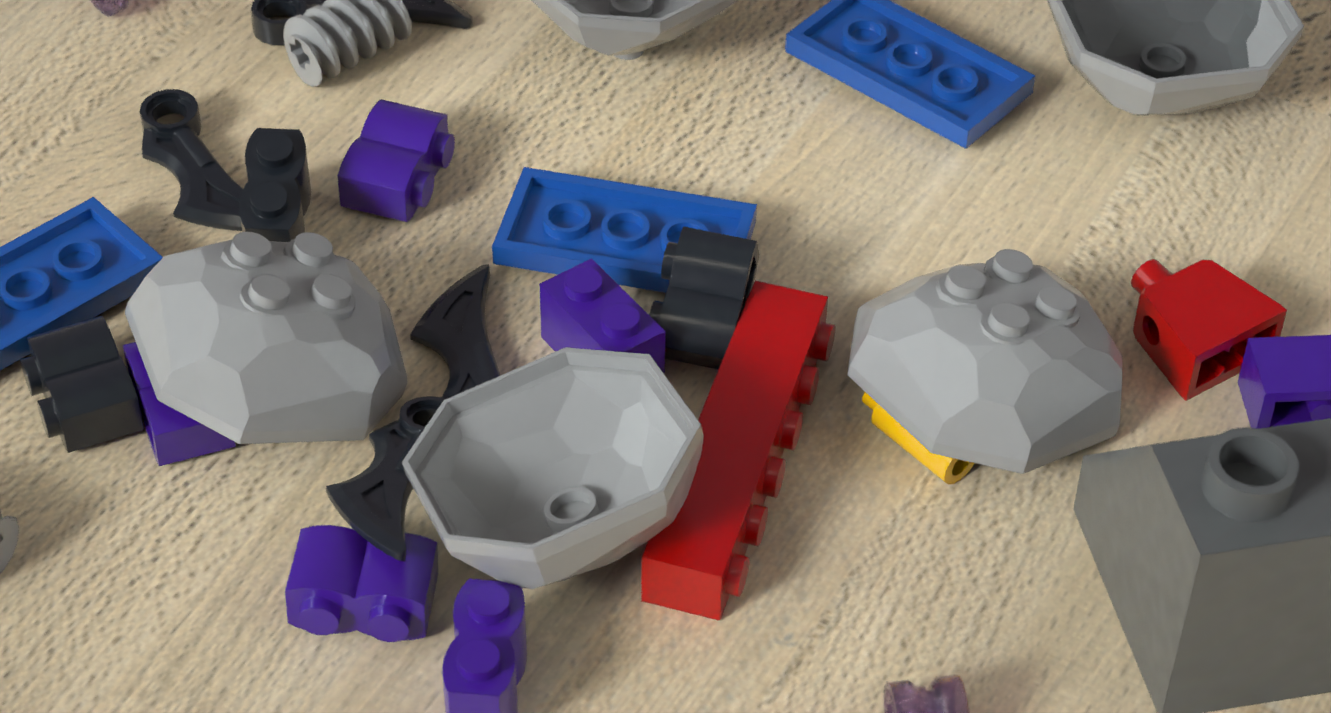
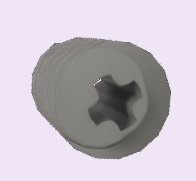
M325 0L322 6L311 7L306 10L304 15L289 18L284 25L283 38L287 55L295 72L305 84L314 87L321 84L322 74L329 78L339 75L341 70L340 64L346 68H353L358 64L359 55L364 59H369L375 56L377 46L383 50L393 47L395 37L399 40L408 39L412 32V21L402 0Z

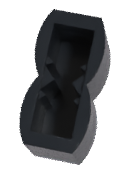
M256 128L250 136L245 150L248 182L245 184L239 200L242 232L260 234L268 241L290 242L297 235L305 233L303 216L307 212L311 200V184L303 134L298 129Z
M683 226L678 243L668 242L662 262L661 278L669 280V286L664 301L655 300L649 313L665 330V359L719 369L754 284L759 260L757 241Z
M103 316L27 337L31 356L20 359L31 396L44 394L45 399L38 400L37 406L48 438L60 435L66 451L70 453L144 430L134 385L122 358L119 356L116 344Z

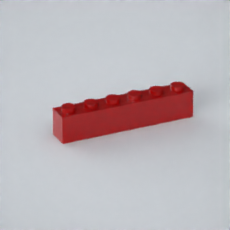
M755 280L698 419L704 438L701 456L688 496L675 520L648 541L642 555V602L720 621L729 596H741L746 583L750 558L745 556L748 545L759 546L768 516V507L763 506L767 496L777 498L780 492L786 466V460L781 458L784 449L794 451L797 446L803 421V413L798 411L801 403L806 405L812 404L819 381L820 370L815 367L817 360L827 362L832 351L836 326L835 324L826 323L828 296Z

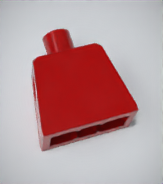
M1151 259L1143 263L1131 279V286L1140 294L1133 326L1135 339L1178 394L1186 401L1240 373L1248 338L1281 336L1287 309L1212 260L1202 259L1173 274L1158 260Z

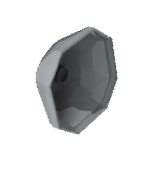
M1047 0L1071 65L1111 105L1129 113L1143 116L1150 114L1197 113L1256 96L1300 39L1304 28L1289 0Z

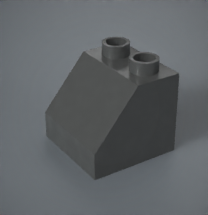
M1331 418L1260 429L1236 428L1219 435L1083 456L1073 510L1157 713H1207L1331 692Z

